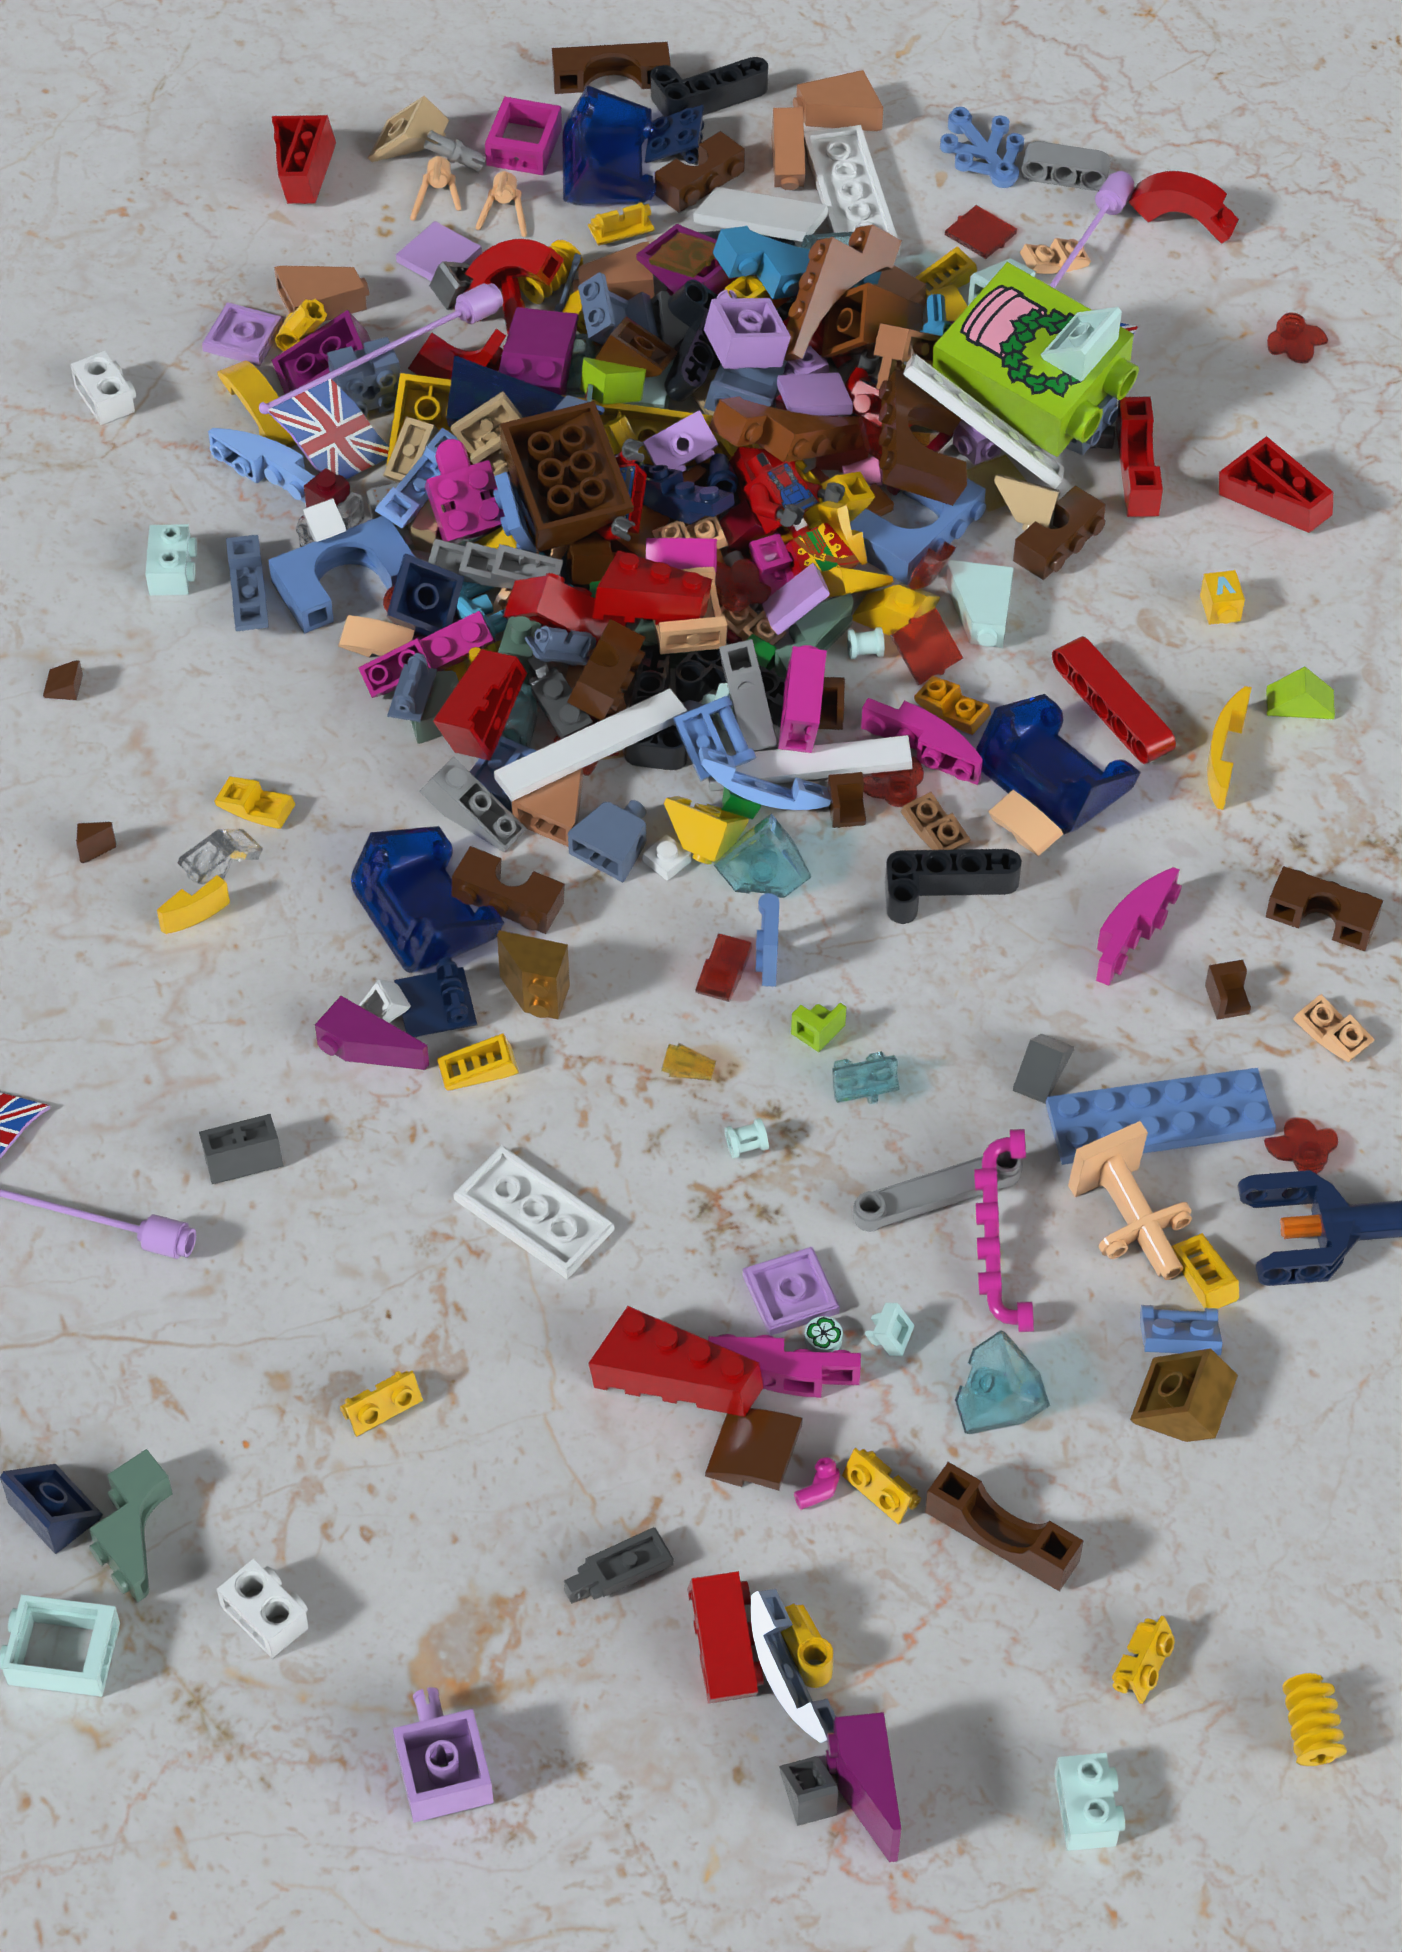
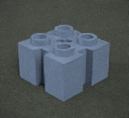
M388 337L365 342L364 349L353 351L352 346L327 352L329 371L332 372L389 344ZM394 349L332 380L357 404L364 416L368 417L367 413L372 409L377 408L379 413L395 409L400 377V363Z

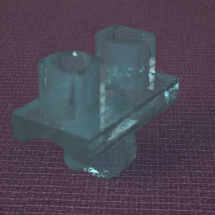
M881 1051L869 1054L864 1062L853 1064L848 1059L835 1061L832 1075L836 1102L841 1103L866 1097L869 1104L878 1103V1094L899 1090L898 1061L895 1055L886 1057Z

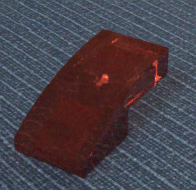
M944 541L938 552L928 548L914 570L908 587L915 590L931 585L940 575L956 547Z
M718 933L711 955L704 963L695 992L730 1002L752 950V943Z

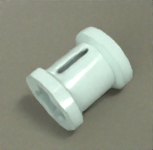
M876 627L874 631L855 632L854 629L848 630L847 648L849 658L856 659L857 655L877 654L878 657H883L885 643L882 628Z
M761 1118L755 1119L753 1124L733 1129L731 1126L724 1128L727 1146L733 1159L738 1158L742 1152L761 1148L762 1151L769 1149L766 1129Z

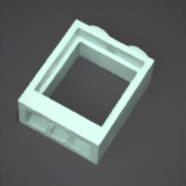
M21 1594L18 1608H13L10 1612L8 1631L11 1634L8 1645H3L0 1650V1669L3 1670L7 1684L102 1697L120 1627L116 1607ZM34 1622L93 1630L83 1672L23 1665Z

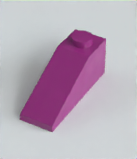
M340 996L315 1024L317 1044L323 1052L330 1056L336 1055L347 1062L426 1070L429 1066L427 1044L343 996Z

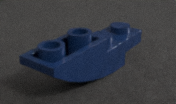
M643 461L634 462L647 474L643 504L664 516L692 524L704 516L715 517L735 505L732 492L719 490L715 486L702 487L694 485L693 482H684L682 471L669 469L667 465L654 466L644 464Z

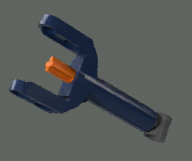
M1311 1170L1251 1175L1243 1178L1237 1185L1240 1201L1253 1208L1312 1204V1215L1283 1217L1280 1219L1281 1236L1284 1239L1317 1236L1320 1248L1277 1251L1259 1260L1255 1265L1258 1280L1266 1286L1329 1281L1341 1267L1345 1255L1357 1241L1402 1237V1200L1349 1204L1332 1183Z

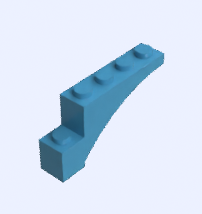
M748 226L721 229L713 255L729 278L756 274L774 300L798 295L800 278L806 272L810 260V249L779 242L751 231ZM882 271L870 274L851 288L868 282L873 285L878 284Z

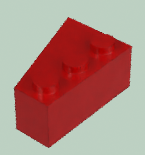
M618 550L597 587L592 619L603 620L604 615L623 616L624 622L634 623L635 618L654 619L655 625H659V622L703 618L707 611L713 579L701 576L696 572H688L669 566L666 563L655 562L633 553Z
M481 649L434 718V724L455 753L491 761L527 675L526 670L516 656Z

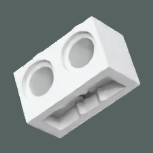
M106 351L71 363L74 385L100 425L135 412L133 399L136 398L135 389L130 380H124L119 363L116 360L112 362Z
M252 1559L219 1586L217 1592L221 1607L273 1659L308 1629L306 1617L308 1608L295 1592L289 1595L281 1587L282 1582L272 1568L266 1566L263 1569ZM252 1589L261 1590V1592L254 1597L245 1596V1594ZM278 1615L287 1617L281 1623L270 1622L272 1618Z

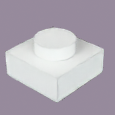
M667 834L643 853V863L667 881L691 862V852L684 850L682 845Z

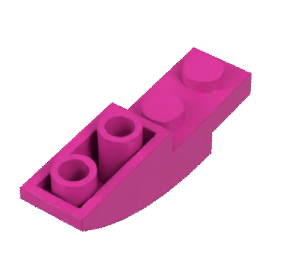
M477 611L421 640L416 638L358 667L371 697L375 698L396 690L404 664H408L409 658L416 653L423 654L426 657L428 668L437 669L438 672L467 660L471 648L478 647L483 649L495 643V640L482 612Z
M870 698L866 700L862 707L861 729L884 738L908 735L910 748L917 750L916 762L924 764L928 768L937 769L955 776L959 780L968 781L975 785L979 784L981 781L983 759L965 737L951 725L925 709L905 700L899 709Z
M1172 867L1146 880L1131 891L1111 912L1099 933L1097 950L1103 952L1099 960L1096 981L1109 986L1115 974L1121 975L1128 961L1126 953L1129 948L1134 950L1138 945L1140 937L1150 940L1155 928L1162 929L1168 915L1166 908L1169 903L1173 905L1176 903L1182 885L1177 884L1180 869Z
M722 1334L717 1337L708 1336V1341L759 1362L763 1389L795 1396L821 1398L822 1384L859 1385L861 1353H851L847 1350H835L833 1352H812L808 1349H798L793 1352L784 1351V1338H775L770 1335H759L757 1337H736L731 1334Z

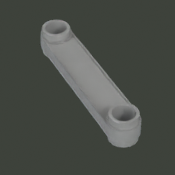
M1004 1152L998 1156L996 1162L998 1189L1015 1185L1021 1177L1023 1166L1022 1159H1011V1152ZM983 1156L876 1191H867L860 1194L853 1207L855 1224L863 1231L872 1232L880 1229V1227L983 1194V1191H975L974 1169L982 1168ZM1002 1166L1009 1167L1010 1169H1004ZM865 1210H872L875 1213H867Z

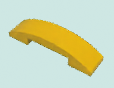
M245 360L217 371L218 377L230 394L238 396L257 423L260 436L277 441L287 447L297 445L292 436L270 414H262L259 411L260 403L264 402L267 404L279 398V396L253 364Z
M1244 686L1227 702L1213 730L1207 762V781L1212 800L1217 809L1224 810L1234 764L1221 760L1228 731L1242 734L1252 687Z

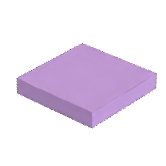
M434 221L396 254L397 263L431 281L438 265L442 261L468 263L470 265L482 254V247Z
M227 302L202 343L203 351L239 361L246 360L251 364L260 366L275 342L276 335L284 323V317Z
M839 373L778 375L777 387L787 411L818 416L852 414L853 403Z
M812 563L763 601L762 606L771 628L779 635L830 596V592L820 570Z
M813 1247L743 1268V1278L770 1336L806 1325L817 1317H830L839 1314L840 1306Z

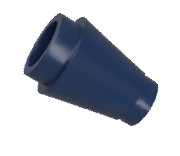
M722 453L713 455L710 458L707 487L715 486L719 490L734 494L738 488L739 480L728 457Z

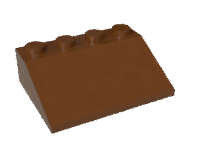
M595 401L500 423V447L512 480L517 486L522 508L538 552L569 545L613 522L617 517H623L634 511L633 503Z

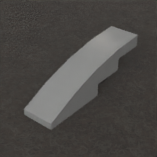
M438 539L434 540L428 560L431 564L464 576V582L509 589L513 588L516 580L546 576V573L560 576L563 560L499 544L498 549L468 541L466 546Z

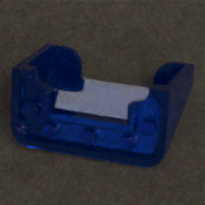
M589 85L586 86L569 114L563 129V201L576 206L636 205L640 202L644 204L647 200H651L654 197L656 183H654L653 176L642 174V144L645 139H650L654 130V122H651V108Z
M1046 694L996 707L976 748V751L983 759L982 772L1008 794L1014 790L1030 801L1061 829L1063 835L1078 830L1128 793L1134 787L1141 774L1137 768L1123 759L1110 762L1103 772L1061 738L1058 734L1064 721L1062 710Z
M440 826L370 832L351 875V885L355 896L402 968L408 973L426 971L439 965L438 962L442 958L449 957L452 959L494 940L497 937L498 931L502 929L505 923L493 906H481L474 913L470 905L464 904L451 896L452 878L446 871V868L452 857L453 848Z

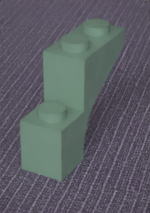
M850 593L821 602L789 627V635L794 644H789L775 650L776 675L783 679L786 678L793 646L811 645L820 650H827L851 627L854 600Z
M147 1449L108 1474L111 1490L107 1494L117 1510L89 1528L93 1541L89 1548L93 1556L101 1566L106 1563L114 1572L111 1574L115 1585L123 1594L129 1591L137 1603L149 1593L145 1525L152 1511L173 1494L168 1475Z

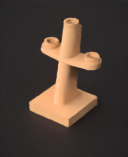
M1141 1121L1076 1149L1068 1187L1073 1195L1078 1197L1095 1188L1104 1186L1127 1222V1226L1108 1235L1100 1242L1099 1249L1102 1255L1108 1256L1109 1259H1116L1128 1250V1244L1137 1239L1159 1277L1163 1276L1165 1280H1170L1183 1271V1266L1162 1229L1172 1227L1173 1230H1180L1187 1226L1192 1220L1190 1215L1191 1208L1187 1202H1181L1154 1213L1152 1212L1131 1173L1139 1169L1148 1134Z

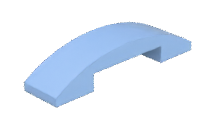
M441 428L426 446L422 457L396 488L392 487L377 505L375 511L400 528H404L409 524L429 499L425 489L426 480L441 475L435 459L438 446L447 439L458 440L457 437Z
M703 746L699 749L701 765L725 788L747 800L768 807L787 810H811L830 805L831 798L827 787L796 777L792 788L789 789L735 771L736 767L733 756Z

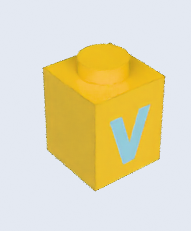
M1236 570L1203 574L1200 598L1208 624H1227L1241 621L1245 598Z

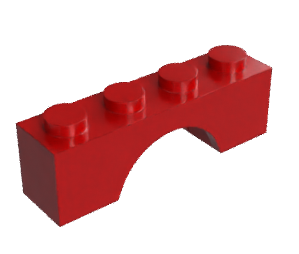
M1151 396L1124 397L1118 401L1119 413L1115 424L1127 517L1159 516L1163 486L1160 466H1155L1154 417Z

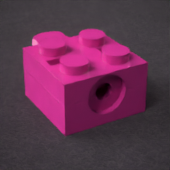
M447 439L438 446L435 455L441 475L429 478L425 483V489L442 540L458 544L462 540L468 541L481 537L502 527L500 518L505 515L503 509L498 507L493 491L498 488L490 461L486 460L471 465L466 448L461 441ZM441 505H443V507H444V510H445L444 513H443V511H442Z

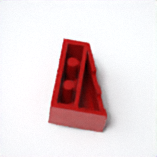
M328 115L272 116L278 177L287 204L316 203L336 145Z
M1267 436L1219 471L1220 496L1310 533L1333 515L1334 492Z
M546 573V576L516 580L503 615L506 619L512 616H525L531 621L539 622L542 624V627L548 626L565 629L568 634L571 630L589 632L596 638V645L610 619L623 626H626L627 623L624 622L623 616L604 615L603 620L592 619L595 598L591 597L592 593L587 589L571 587L565 584L563 577L553 573Z
M739 1571L691 1578L687 1592L689 1601L692 1600L695 1617L693 1625L695 1635L697 1634L700 1663L708 1704L755 1697L758 1693V1686L764 1685V1678L760 1661H753L751 1646L755 1645L752 1623L747 1621L745 1605H751L748 1582L740 1581Z

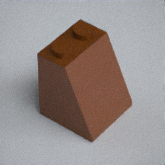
M869 282L847 290L825 315L821 357L828 359L861 354L864 349H868V352H874L880 323L921 331L923 327L924 306Z

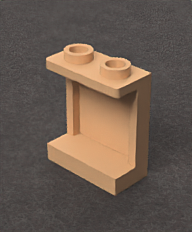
M696 567L681 569L688 572H696L701 576L713 579L708 607L704 617L699 619L659 622V625H655V620L653 619L660 654L711 650L725 646L727 623L725 616H721L715 587V568Z

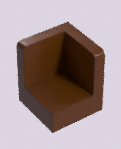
M824 677L818 729L843 730L845 677Z
M863 773L828 775V792L831 798L829 809L832 828L865 825Z
M1243 960L1209 965L1205 988L1217 1020L1248 1015L1250 1013L1251 1006L1244 990L1247 969Z

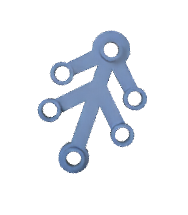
M956 107L948 116V129L955 134H965L973 145L958 142V137L954 134H944L940 139V149L944 153H957L955 156V168L957 170L989 175L995 186L1009 188L1014 185L1019 177V169L1014 163L1018 153L1024 149V137L1018 133L1008 135L1006 141L1007 152L1003 160H1001L997 155V151L1003 136L1009 131V119L1002 115L995 116L992 119V133L987 142L972 124V115L969 113V110L965 107ZM973 157L985 159L988 163L973 161Z

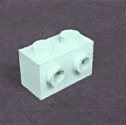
M189 524L149 525L145 572L149 595L189 594V582L195 581V563L191 562V557H197L196 537L191 538Z
M1107 1753L1058 1757L1054 1775L1067 1851L1116 1846L1119 1832L1125 1830V1817L1122 1805H1115L1113 1792H1118V1777L1116 1768L1109 1767Z

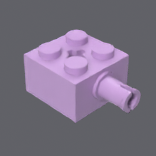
M724 290L718 294L717 299L711 300L704 331L723 368L765 369L768 367H782L791 336L770 298L737 299L733 290H729V294L727 290Z
M700 410L643 441V446L654 466L667 465L669 469L682 472L687 470L685 464L693 460L700 464L711 458L715 454L713 449L718 445Z
M434 1687L427 1688L430 1704L426 1703L423 1689L413 1694L420 1722L393 1728L396 1751L413 1823L494 1803L492 1783L473 1709L444 1716L439 1699V1690ZM446 1764V1767H439V1765Z

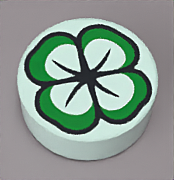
M821 1316L812 1319L805 1328V1344L812 1352H833L841 1347L843 1331L841 1325L835 1319Z

